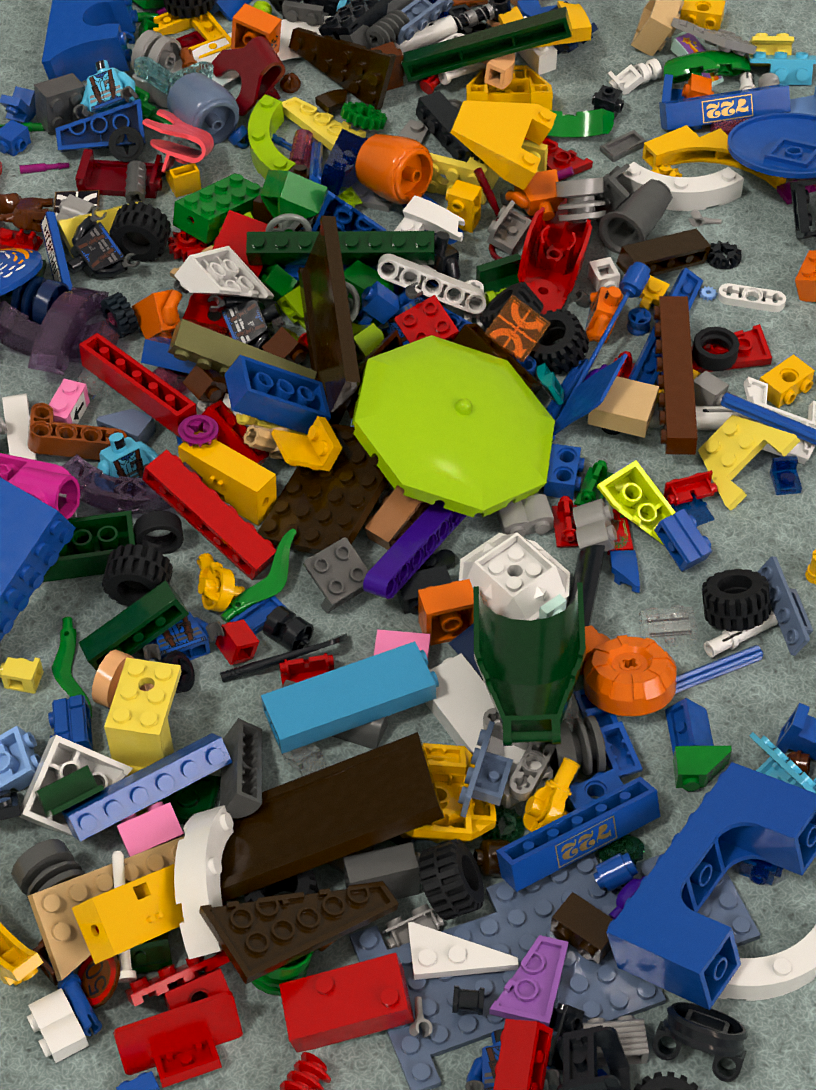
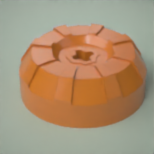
M627 635L617 636V638L603 644L600 643L586 661L583 669L584 692L593 705L614 715L642 716L651 714L665 707L673 699L676 692V664L667 651H664L650 638L627 637Z

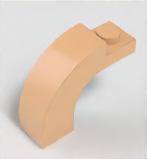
M515 53L482 62L486 64L484 83L499 89H504L511 83L515 65Z

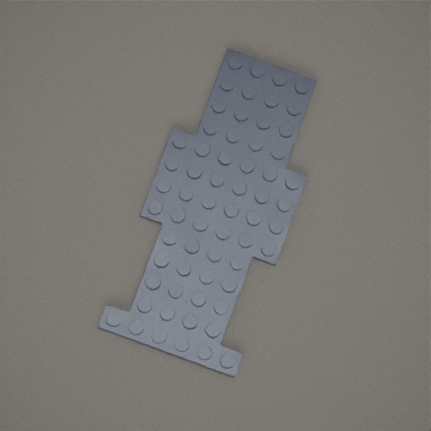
M592 852L518 892L506 881L486 887L487 896L495 913L441 932L517 957L519 968L521 961L539 935L556 939L550 931L552 916L572 892L609 916V913L617 907V895L626 884L611 892L606 887L601 890L593 875L597 872L595 866L599 863ZM660 855L635 863L639 873L633 876L634 879H641L643 876L649 875ZM726 872L697 913L732 927L736 946L739 947L760 939L761 934ZM377 925L349 935L359 962L397 953L403 966L414 1020V998L417 996L422 997L424 1018L432 1024V1033L429 1036L423 1038V1030L420 1026L419 1034L412 1036L409 1033V1027L412 1023L386 1030L410 1090H432L441 1086V1080L432 1058L489 1038L493 1031L504 1029L505 1019L508 1018L489 1014V1009L494 1001H497L504 991L505 985L509 979H512L517 970L414 980L410 942L401 945L399 948L395 947L387 950ZM568 943L554 1008H557L558 1003L585 1011L583 1023H587L592 1018L617 1021L621 1016H633L666 1003V998L660 987L619 969L612 949L598 964L592 959L587 960L582 957L577 949ZM454 985L459 986L460 989L479 990L480 987L485 988L483 1015H478L477 1012L461 1010L457 1013H452ZM553 1031L552 1037L556 1038L557 1032Z

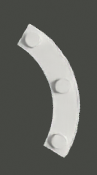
M635 162L629 164L630 167L617 180L630 193L629 197L650 179L660 180L668 186L673 197L666 210L675 211L705 210L706 207L722 206L741 197L744 178L729 167L705 176L673 177L655 173Z
M225 805L195 813L191 816L183 828L185 837L179 840L174 867L176 904H182L184 921L179 925L189 959L223 950L200 915L199 910L200 906L211 905L212 907L223 906L220 887L221 860L225 844L234 832L233 819L226 811Z
M816 925L801 941L787 950L765 957L740 958V967L718 998L746 999V1001L764 1000L788 994L810 983L816 977Z

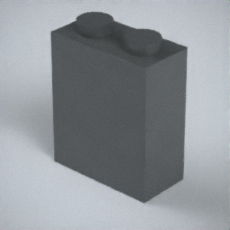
M412 842L344 857L345 887L348 889L349 885L383 881L396 900L418 895L419 884H422L419 872L420 852L415 853Z

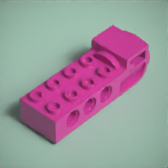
M0 453L1 478L58 510L66 519L72 517L80 505V485L74 476L65 468L56 464ZM59 493L66 494V497L59 496Z

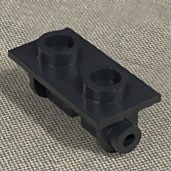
M558 1003V1007L553 1009L549 1027L557 1032L556 1038L552 1037L547 1065L563 1070V1062L557 1049V1039L563 1036V1033L581 1030L585 1011Z

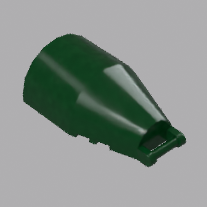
M577 582L575 599L564 611L549 618L531 621L510 619L494 613L484 604L479 593V586H474V659L502 723L503 746H512V743L526 742L561 744L560 726L586 656L583 582Z

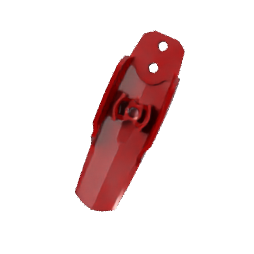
M567 198L560 205L567 203ZM544 207L536 211L523 246L517 276L519 282H525L543 303L541 311L543 315L549 310L555 312L556 309L564 307L579 276L592 231L591 220L587 219V222L581 223L559 221L558 215L568 214V209L554 212V218L549 221H544Z

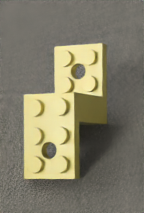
M524 139L521 148L541 158L536 172L547 171L548 145H538ZM430 153L433 160V174L427 191L446 195L448 188H452L456 180L480 186L474 174V170L477 168H482L491 190H493L500 176L486 163H480V159L475 161L474 157L471 158V156L468 162ZM482 191L481 205H485L487 199Z
M126 658L104 729L111 758L133 768L127 776L174 753L168 715L182 672L180 665ZM144 684L154 685L149 691L140 690V687ZM148 807L136 812L137 817L147 813Z

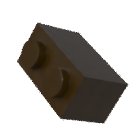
M572 892L552 916L550 931L556 939L569 942L585 959H592L600 964L611 950L606 931L613 919Z

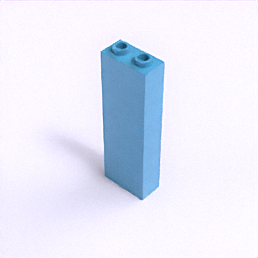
M414 641L261 695L264 714L281 754L436 699V687H439V682L435 672H430L427 667L429 663L425 651H420Z

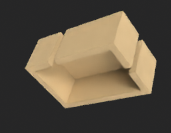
M649 0L641 14L631 46L650 56H654L656 51L660 52L666 43L665 39L667 37L671 38L676 29L671 24L673 18L679 19V12L684 5V1Z

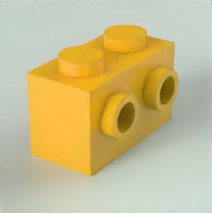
M456 180L452 188L449 187L446 192L447 210L464 219L465 225H459L460 229L473 233L481 219L482 187Z

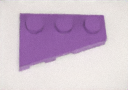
M539 935L521 961L520 967L512 979H509L505 985L504 991L490 1007L489 1014L508 1019L538 1021L549 1027L569 942Z

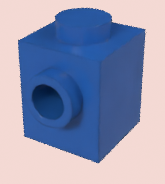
M10 120L0 128V152L3 154L8 153L15 156L19 152L24 151L27 145L31 143L28 127L14 120Z

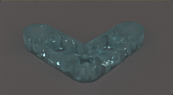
M138 57L134 60V72L167 95L174 83L184 75L193 72L203 73L211 79L214 75L213 64L206 61L197 62L172 73L149 57Z

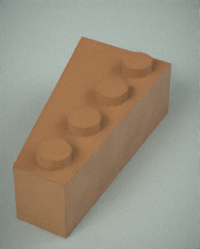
M397 486L390 496L384 498L380 509L375 515L370 516L366 522L365 531L368 538L387 550L431 505L404 496V489L400 486Z

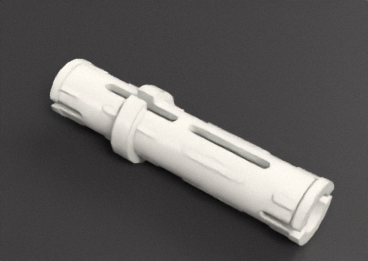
M771 611L767 621H763V624L755 626L753 629L722 631V635L704 643L705 652L709 657L713 658L729 648L731 650L737 648L739 643L776 626L778 621L774 612Z

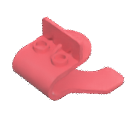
M159 109L156 114L171 122L172 125L150 119H144L142 122L146 127L160 133L197 143L202 149L200 151L174 142L152 139L150 145L166 154L161 170L163 173L173 166L175 160L182 164H187L188 162L198 163L213 150L214 140L210 133L183 122L169 111Z

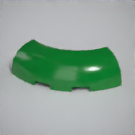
M722 50L701 51L682 55L668 60L664 65V77L665 74L673 75L672 83L674 84L689 80L691 74L702 76V73L714 72V76L736 77L744 72L751 71V66L745 56L735 54L733 51L728 53Z
M605 109L579 111L574 116L571 114L563 115L562 111H552L557 116L547 136L580 138L608 134L614 125V113Z

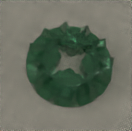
M504 805L500 808H495L497 820L495 828L481 835L483 839L508 840L511 843L523 836L524 824L522 815L519 816L514 808L508 809ZM501 817L504 818L503 821L507 825L503 830V834H500L498 827Z
M625 835L598 850L599 859L602 862L619 853L623 855L628 852L635 865L637 861L643 860V853L645 852L643 842L631 835Z

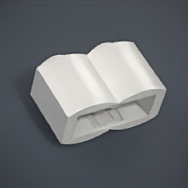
M62 988L28 1005L32 1014L26 1017L33 1032L35 1033L40 1030L43 1039L38 1042L45 1057L52 1055L55 1063L89 1046L86 1036Z

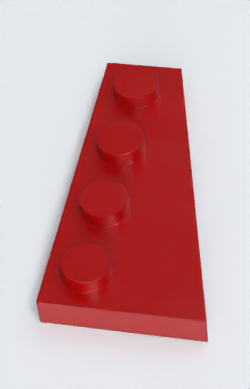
M224 950L193 959L187 957L185 959L186 964L175 968L174 964L166 966L157 971L159 976L147 980L146 976L138 978L129 983L131 988L124 991L129 1002L135 1007L144 1003L142 997L148 994L149 997L159 996L169 991L171 988L170 984L174 982L177 985L186 983L198 977V972L202 970L209 972L231 961Z

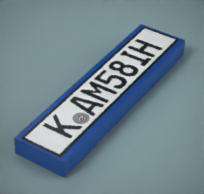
M46 212L40 225L53 280L65 283L69 287L71 294L73 287L56 215L54 212Z

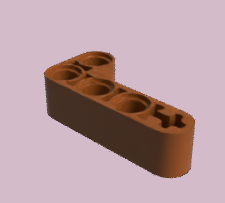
M36 403L31 408L27 445L30 451L37 454L100 460V451L111 446L109 441L110 435L119 432L126 438L127 434L115 428L53 422V408L46 403Z

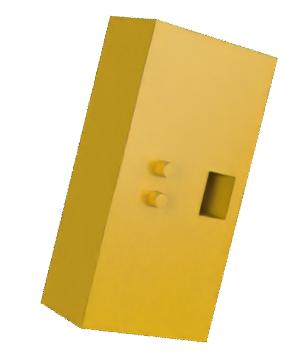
M212 440L210 445L204 443L201 448L198 444L190 447L187 442H183L178 446L179 458L183 465L190 471L195 472L208 488L214 489L220 499L233 506L240 516L257 526L266 519L277 501L275 473L217 440Z
M175 864L72 907L95 964L180 927L179 924L184 921L182 904H176Z

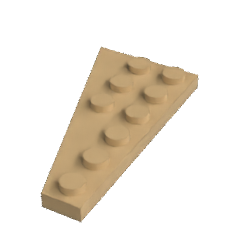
M185 836L125 858L126 884L175 864L178 841L184 839ZM112 864L28 896L57 981H62L91 955L72 907L114 889Z

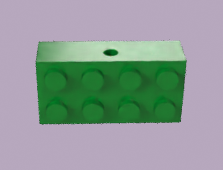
M231 174L175 201L173 225L207 244L218 237V230L222 227L229 210L242 215L251 212L253 216V200L261 194L262 187L243 178L240 174Z

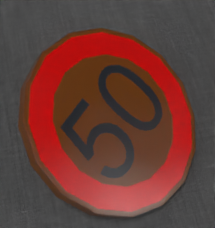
M90 955L82 962L77 975L81 979V988L92 1008L104 1005L117 988L120 977V963L117 955L97 964L94 963Z

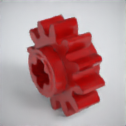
M182 230L180 233L173 232V237L168 239L169 254H174V259L182 257L183 262L187 259V250L208 247V243L206 244Z

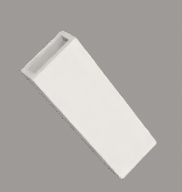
M461 653L455 657L447 658L440 665L429 669L430 672H435L439 687H436V699L425 702V704L456 745L465 746L473 755L475 748L481 749V746L477 745L481 729H484V713L495 707L484 681ZM496 719V720L494 721L495 724H496L497 722H500V720H499V719ZM491 736L487 752L513 759L501 800L502 806L508 809L521 802L515 800L509 794V781L526 750L514 745L503 746V740ZM530 760L526 763L527 767L532 770H537L542 766L537 760ZM550 766L536 791L545 786L546 780L553 779V769ZM524 776L523 783L517 786V789L521 790L523 787H526L528 779L526 776Z

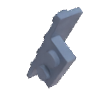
M414 0L401 10L407 15L410 22L400 29L396 43L400 45L405 40L409 41L418 30L422 31L430 21H435L443 11H448L453 6L454 1L437 0L433 4L428 0Z
M771 556L758 570V573L767 578L770 604L789 652L795 656L809 642V635L813 632V629L797 590L789 588L777 557Z
M489 721L487 730L481 729L477 745L481 746V749L475 748L471 764L475 765V768H468L464 783L469 784V786H463L458 803L463 804L460 816L465 818L472 798L500 806L513 759L487 752L495 724L493 721Z

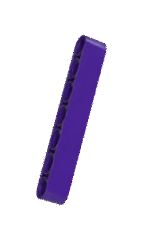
M435 501L434 505L431 504L368 571L363 582L364 591L386 599L393 598L467 515L443 508V501Z

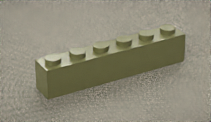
M181 319L175 326L168 353L173 354L175 358L197 363V366L202 369L215 370L223 377H225L224 374L239 355L314 380L317 373L314 370L185 319Z

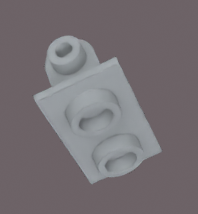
M428 904L412 910L413 917L403 921L402 917L399 916L385 923L387 929L382 931L381 935L388 933L390 938L386 939L389 949L399 948L401 945L409 943L408 922H414L440 931V927L444 925L442 918L438 915L435 916L433 913L434 909H429Z

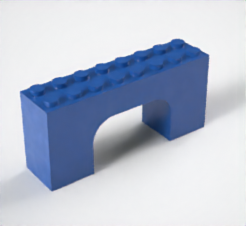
M1 477L0 641L5 634L11 631L14 620L20 611L27 607L30 596L35 589L40 587L44 580V575L57 562L60 551L65 544L70 542L76 529L58 510Z
M732 762L726 771L719 775L718 781L712 790L705 794L697 810L690 814L686 825L680 833L673 837L672 843L666 852L658 857L656 865L649 875L642 879L640 887L634 895L627 899L623 910L617 918L610 922L606 933L617 967L710 1010L740 967L741 961L732 927L697 912L727 870L740 861L759 859L802 876L816 857V793Z

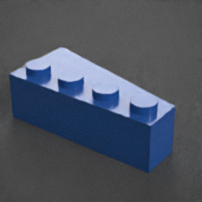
M141 99L55 128L58 151L109 148L111 134L116 129L124 126L136 129L141 134L144 144H146L145 128L142 124L144 119ZM126 134L124 142L117 144L120 147L136 145V143L128 141Z

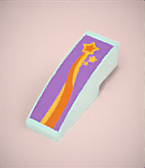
M684 31L672 36L670 50L678 57L707 51L699 39ZM714 72L702 73L703 77L712 79V87L724 82L723 77L714 76Z

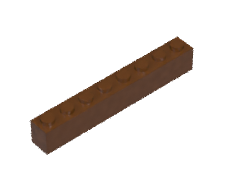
M659 296L658 306H654L653 318L658 320L654 327V336L659 337V340H656L655 354H660V357H657L656 371L661 372V375L657 377V386H659V389H662V393L658 394V407H663V411L659 412V426H664V429L660 431V444H665V454L696 455L698 435L688 296Z

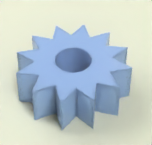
M709 286L700 288V298L706 299L707 302L708 300L716 299L717 289L710 288Z

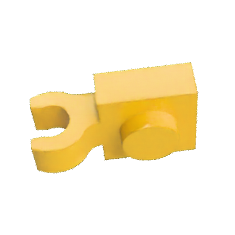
M650 275L644 290L639 296L642 299L639 304L640 308H645L649 311L652 304L658 306L659 296H665L670 284Z

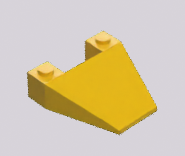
M514 65V70L523 71H514L511 83L504 89L484 83L485 68L466 85V101L539 104L544 108L552 110L553 91L552 85L528 65Z
M463 101L450 133L500 177L524 190L536 174L541 158L522 149L523 141L527 138L541 145L551 131L557 114L539 104Z

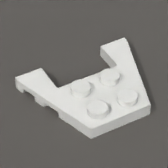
M751 377L744 381L748 401L816 429V401L809 405L808 419L767 405V383ZM752 419L754 422H757V423L766 425V424H764V423H761V422H759V421H756V420ZM798 438L800 442L784 458L804 464L809 460L815 445ZM766 444L762 449L782 456L769 444Z

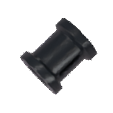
M454 985L452 1013H457L461 1010L477 1012L478 1015H483L485 988L480 987L479 990L460 989L459 986Z

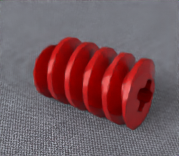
M303 1052L301 1060L294 1064V1070L287 1074V1080L281 1082L280 1090H324L319 1082L330 1083L331 1078L326 1073V1065L317 1056L309 1052Z

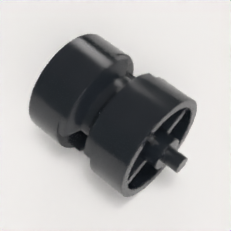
M282 605L276 607L267 615L263 626L264 635L277 643L280 642V645L288 651L297 650L305 645H309L314 630L312 624L301 617H296L294 612Z

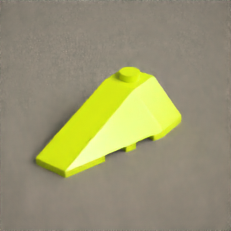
M637 460L599 483L597 488L614 509L663 544L654 529L661 520L676 512Z

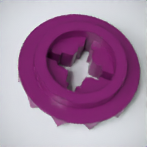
M206 415L189 416L178 427V435L181 437V441L187 442L190 447L194 444H198L200 448L204 443L210 445L212 440L217 439L219 432L217 422ZM203 428V432H199L198 435L194 434V432H198Z

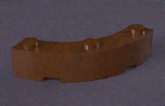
M282 326L262 346L263 351L296 364L303 362L309 352L308 345L295 332ZM197 364L182 382L198 400L216 403L220 400L223 401L225 393L228 394L225 377L215 370L202 369Z

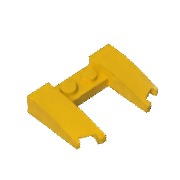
M557 1L558 9L562 7L567 8L572 25V37L537 47L591 40L592 26L580 4ZM517 6L511 8V11L505 14H499L500 25L523 19Z
M209 11L199 17L188 19L179 18L178 16L174 17L168 12L153 18L154 23L159 24L153 30L162 35L176 34L194 27L206 41L190 47L192 51L202 45L222 38H226L230 43L216 49V43L209 44V48L215 50L200 55L199 59L231 48L230 36Z

